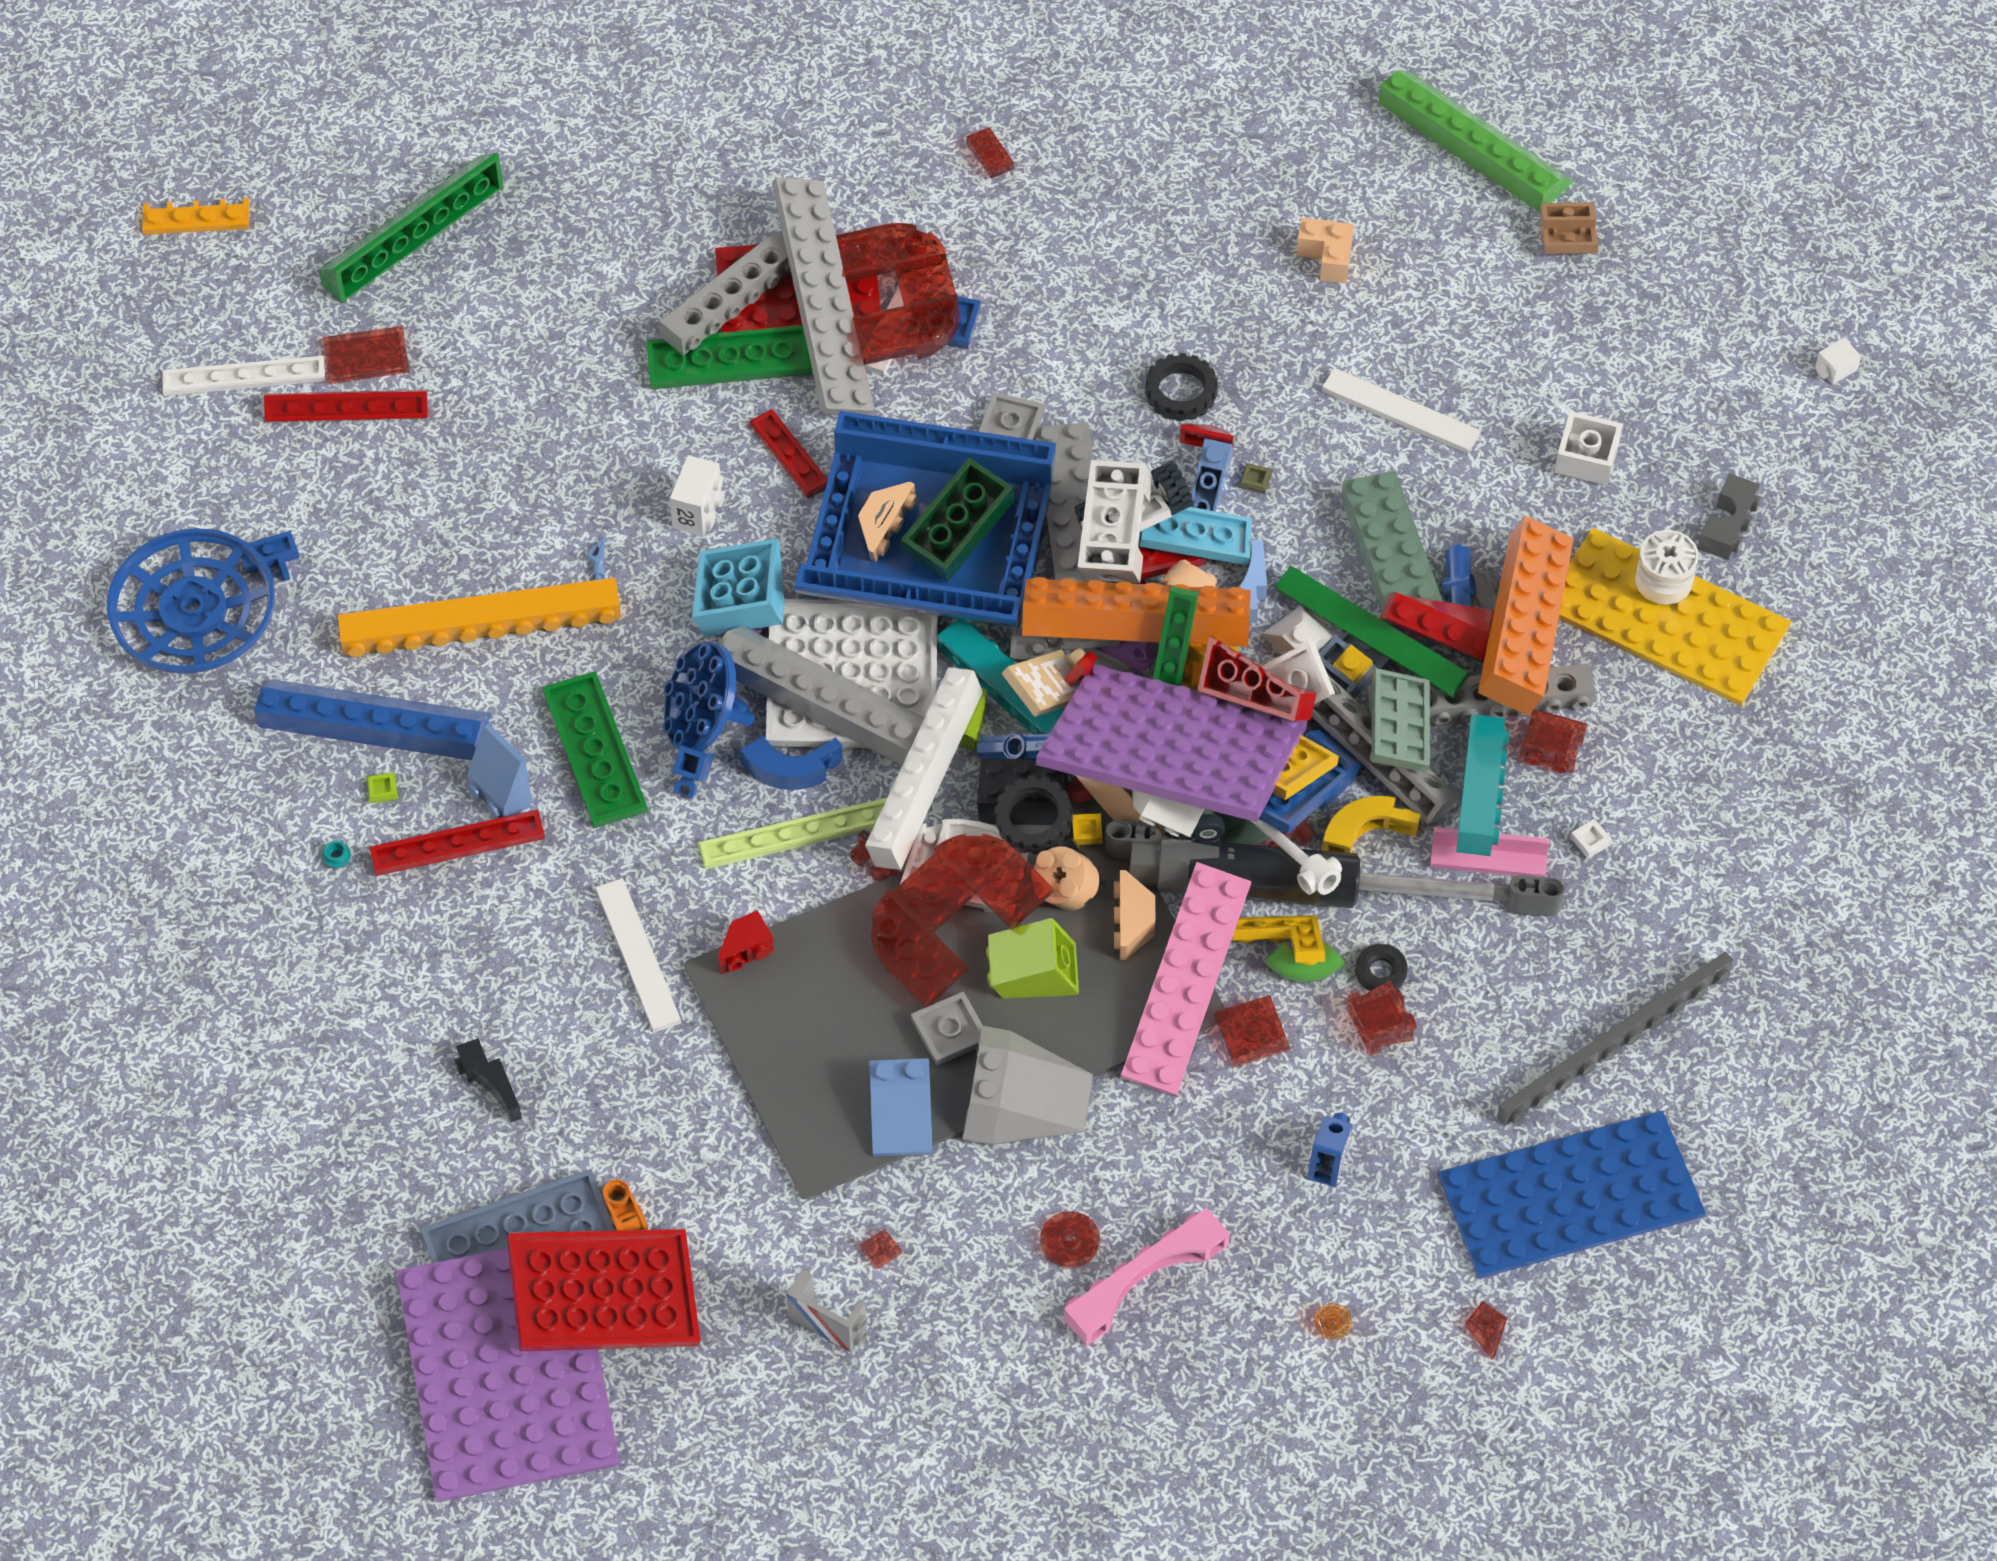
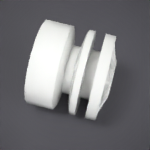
M1662 530L1649 535L1641 545L1636 569L1635 583L1638 591L1646 599L1658 604L1678 603L1686 598L1692 590L1698 564L1699 552L1696 544L1687 535L1679 531Z

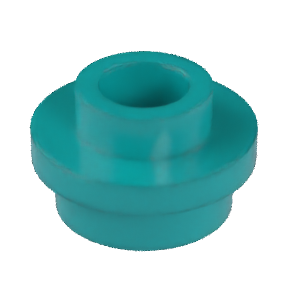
M335 840L325 846L322 858L328 867L342 868L349 863L351 851L348 845ZM334 853L342 854L340 857L337 858L332 857Z

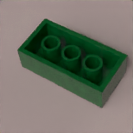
M968 458L901 539L903 552L948 583L1015 501L1013 487L971 458Z

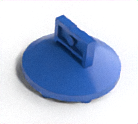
M704 641L693 646L684 656L678 657L675 664L676 669L671 680H668L664 686L666 698L663 732L668 735L670 742L676 749L679 750L680 745H687L696 750H706L719 737L727 720L747 726L752 725L755 716L748 709V704L740 700L736 695L735 665L727 648L718 643Z

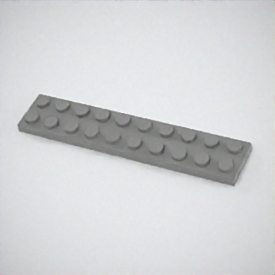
M776 177L772 182L822 414L839 415L840 411L872 415L875 409L824 181Z
M1089 423L1038 426L1035 440L1056 443L1053 480L1046 518L1054 579L1062 580L1069 578L1075 581L1089 582L1091 580H1085L1078 569L1082 530L1074 509L1076 505L1086 501L1091 460H1094ZM1102 581L1105 583H1112V581ZM1063 638L1064 650L1120 645V640Z

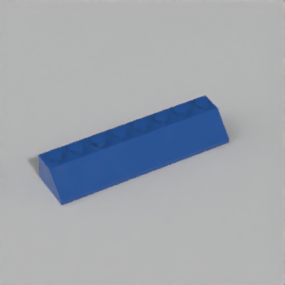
M275 679L261 687L254 709L257 724L260 728L471 761L483 728L489 723L491 713Z

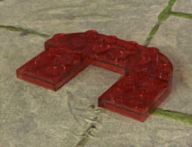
M889 223L836 235L843 266L842 277H845L846 282L895 272L903 306L852 317L864 365L916 354L919 360L934 355L951 341L959 326L960 308L946 251L940 240L933 233L917 230V225Z
M961 834L938 844L933 848L934 854L893 891L889 888L884 893L873 912L871 940L881 964L924 1008L930 1006L969 970L967 965L934 932L971 898L977 895L1013 930L1055 892L1054 888L1013 847L997 837L988 834H982V836Z

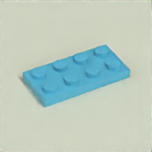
M1189 507L1164 521L1140 531L1139 546L1248 565L1251 549L1252 518Z

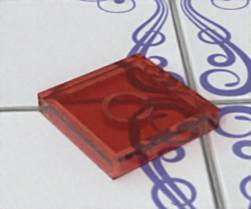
M1270 995L1216 1011L1214 1014L1234 1068L1290 1050L1288 1040Z

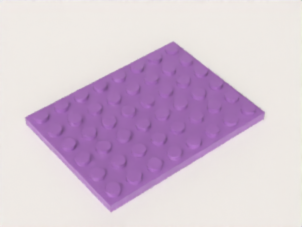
M1093 665L1090 675L1083 678L1037 754L1036 765L1257 822L1275 789L1276 782L1279 781L1281 773L1286 768L1287 761L1289 762L1294 748L1297 747L1301 735L1304 734L1307 728V720L1292 721L1192 690L1185 686H1176L1164 683L1158 679H1149L1130 672H1121L1109 669L1106 666Z
M508 1248L396 1270L437 1503L620 1466L598 1349L519 1352Z

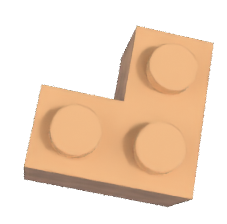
M1301 218L1297 256L1322 259L1321 281L1347 282L1354 224Z

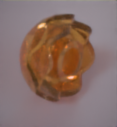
M1328 1303L1315 1313V1328L1320 1335L1327 1339L1336 1340L1343 1338L1352 1328L1350 1311L1340 1304Z

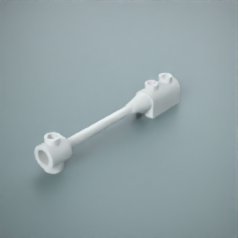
M1259 819L1257 822L1251 821L1301 865L1297 880L1305 893L1310 895L1318 891L1324 895L1332 892L1338 886L1341 880L1340 872L1342 867L1335 857H1331L1328 860L1319 854L1309 857L1276 828Z

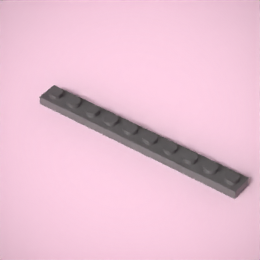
M1725 951L1501 1103L1497 1118L1504 1126L1511 1121L1517 1123L1527 1115L1528 1109L1534 1105L1541 1107L1550 1099V1094L1556 1090L1560 1092L1566 1090L1578 1075L1586 1076L1591 1073L1596 1067L1597 1062L1603 1058L1605 1061L1613 1058L1618 1053L1619 1047L1625 1043L1627 1045L1635 1043L1641 1037V1032L1647 1028L1650 1030L1657 1028L1663 1022V1017L1669 1013L1673 1015L1679 1013L1686 1006L1688 1000L1693 997L1697 1000L1704 996L1709 989L1708 987L1716 982L1719 985L1726 981L1731 974L1730 970L1733 959Z

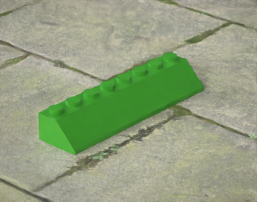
M1397 70L1380 85V105L1538 212H1540L1541 203H1552L1573 183L1572 179L1414 73Z

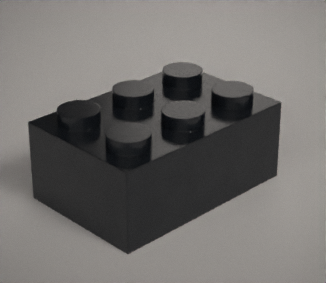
M981 759L977 796L979 822L997 825L995 818L997 798L1000 794L1003 795L1004 788L1009 784L1013 785L1015 780L1022 778V780L1028 779V776H1036V778L1041 779L1043 776L1049 778V781L1052 783L1054 781L1061 785V789L1067 792L1068 773L1036 765V759ZM1026 797L1017 802L1012 808L1010 822L1012 825H1053L1058 816L1057 807L1053 802L1044 797Z

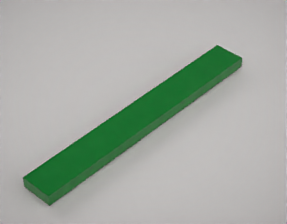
M1291 565L1275 585V589L1279 593L1417 677L1430 680V685L1454 698L1469 677L1468 672Z

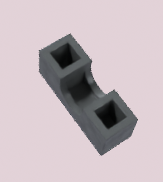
M1730 473L1728 474L1720 491L1716 508L1727 511L1731 516L1720 518L1710 514L1700 535L1697 549L1729 560L1732 552L1738 553L1743 540L1739 536L1742 531L1747 533L1752 521V517L1749 514L1751 511L1756 512L1762 497L1758 495L1760 484Z

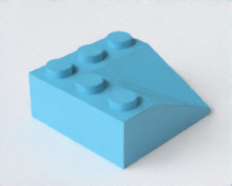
M778 538L699 551L692 618L704 637L725 634L728 630L741 626L748 629H756L783 624L785 600Z

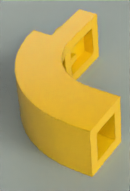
M1371 796L1355 800L1340 809L1331 819L1324 835L1322 850L1352 853L1356 840L1365 832L1374 829H1387L1416 837L1421 814L1414 813L1409 809L1394 808L1396 799L1394 797Z

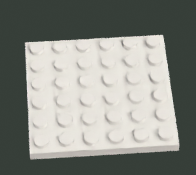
M784 599L783 624L769 626L770 640L925 718L936 695L937 615L840 600ZM767 697L766 739L772 746L821 747L836 737L842 744V748H867Z

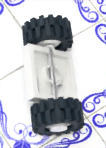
M1173 461L1151 471L1153 485L1151 487L1150 503H1143L1140 531L1193 506L1192 494L1189 492L1190 488L1186 484L1187 481L1185 477L1183 478L1181 470L1178 469V466ZM1086 501L1074 507L1081 530L1083 528ZM1116 510L1108 512L1105 517L1106 522H1117L1120 518V512Z

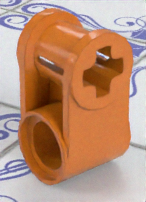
M618 1179L609 1181L604 1186L603 1197L615 1231L648 1230L644 1214L639 1205H637L627 1183ZM617 1194L624 1196L620 1201L610 1199Z

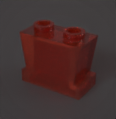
M1533 709L1530 716L1528 733L1521 744L1519 758L1529 765L1537 766L1541 764L1551 767L1557 773H1574L1578 745L1583 746L1588 724Z
M1391 980L1360 996L1359 992L1347 996L1346 1009L1370 1056L1380 1053L1383 1046L1413 1041L1414 1030L1417 1029L1413 1015L1411 1013L1407 1014L1404 1008L1405 1002L1399 989L1395 990Z

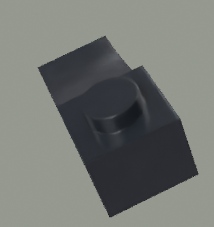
M478 1038L456 1046L458 1057L454 1059V1063L459 1075L465 1074L468 1083L475 1081L487 1089L503 1107L510 1122L522 1119L520 1106L500 1058L488 1062Z

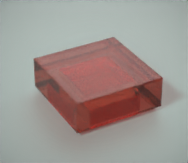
M885 1229L860 1244L861 1250L877 1270L902 1254L901 1248Z

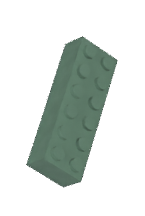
M1396 470L1343 481L1341 500L1381 613L1389 594L1393 592L1443 602Z

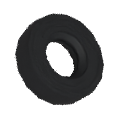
M1378 943L1368 946L1360 953L1356 960L1355 974L1358 982L1365 989L1373 993L1387 994L1396 991L1403 985L1407 978L1408 964L1405 956L1398 948L1389 944ZM1379 960L1386 961L1392 966L1393 971L1388 977L1380 978L1371 972V965Z

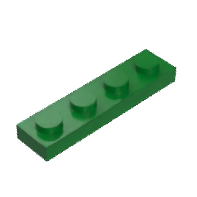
M1171 586L1153 679L1182 686L1199 592Z

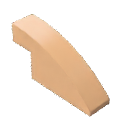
M1077 776L1114 821L1144 822L1139 819L1140 814L1133 808L1131 789ZM1156 822L1155 825L1160 829L1161 837L1166 831L1161 824Z

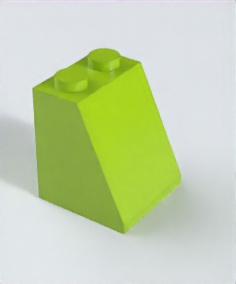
M1053 918L988 935L989 947L986 948V955L990 962V972L987 974V979L991 989H994L1002 998L1073 996L1079 994L1076 943Z

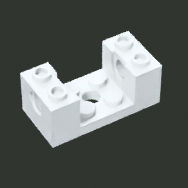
M1091 460L1078 560V569L1085 580L1140 583L1143 555L1138 548L1142 508L1143 503H1150L1153 479L1146 463ZM1112 510L1120 512V518L1117 522H1106L1105 517L1108 512Z

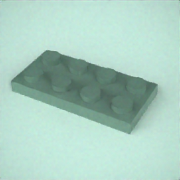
M1375 669L1372 675V762L1423 773L1428 771L1430 767V680Z

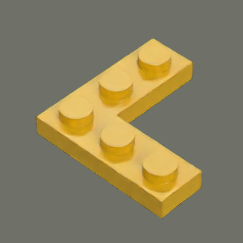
M1317 915L1242 917L1238 919L1232 940L1249 943L1259 939H1267L1271 942L1291 939L1295 963L1314 965L1317 962H1325V949Z

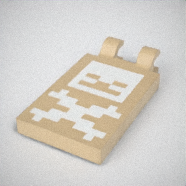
M1078 648L1066 656L1062 650H1058L1008 666L1002 675L1034 717L1068 705L1083 678H1080L1071 687L1064 681L1065 677L1086 653L1082 648Z

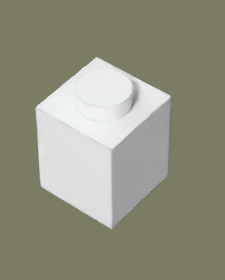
M1843 338L1819 352L1815 367L1818 375L1823 379L1827 378L1833 385L1858 370L1861 355Z

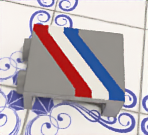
M802 1270L786 1293L788 1318L849 1352L852 1351L855 1345L861 1346L868 1335L865 1303L859 1301L847 1320L814 1302L813 1275Z

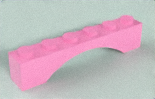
M1208 1208L1200 1213H1192L1186 1218L1183 1225L1176 1230H1168L1155 1245L1144 1247L1139 1251L1135 1259L1129 1263L1123 1262L1117 1266L1111 1276L1105 1280L1099 1279L1093 1283L1087 1293L1081 1297L1075 1296L1069 1300L1064 1308V1321L1081 1341L1088 1346L1111 1329L1113 1317L1120 1302L1128 1291L1142 1278L1158 1269L1173 1264L1206 1262L1229 1245L1230 1233Z

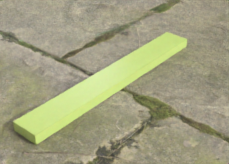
M887 798L698 842L704 868L706 870L873 830Z

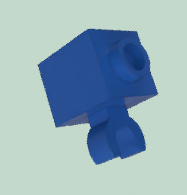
M680 745L672 773L681 775L682 779L675 784L674 793L679 794L682 787L687 785L690 790L688 798H694L697 794L695 782L707 781L715 753L696 750L687 745Z

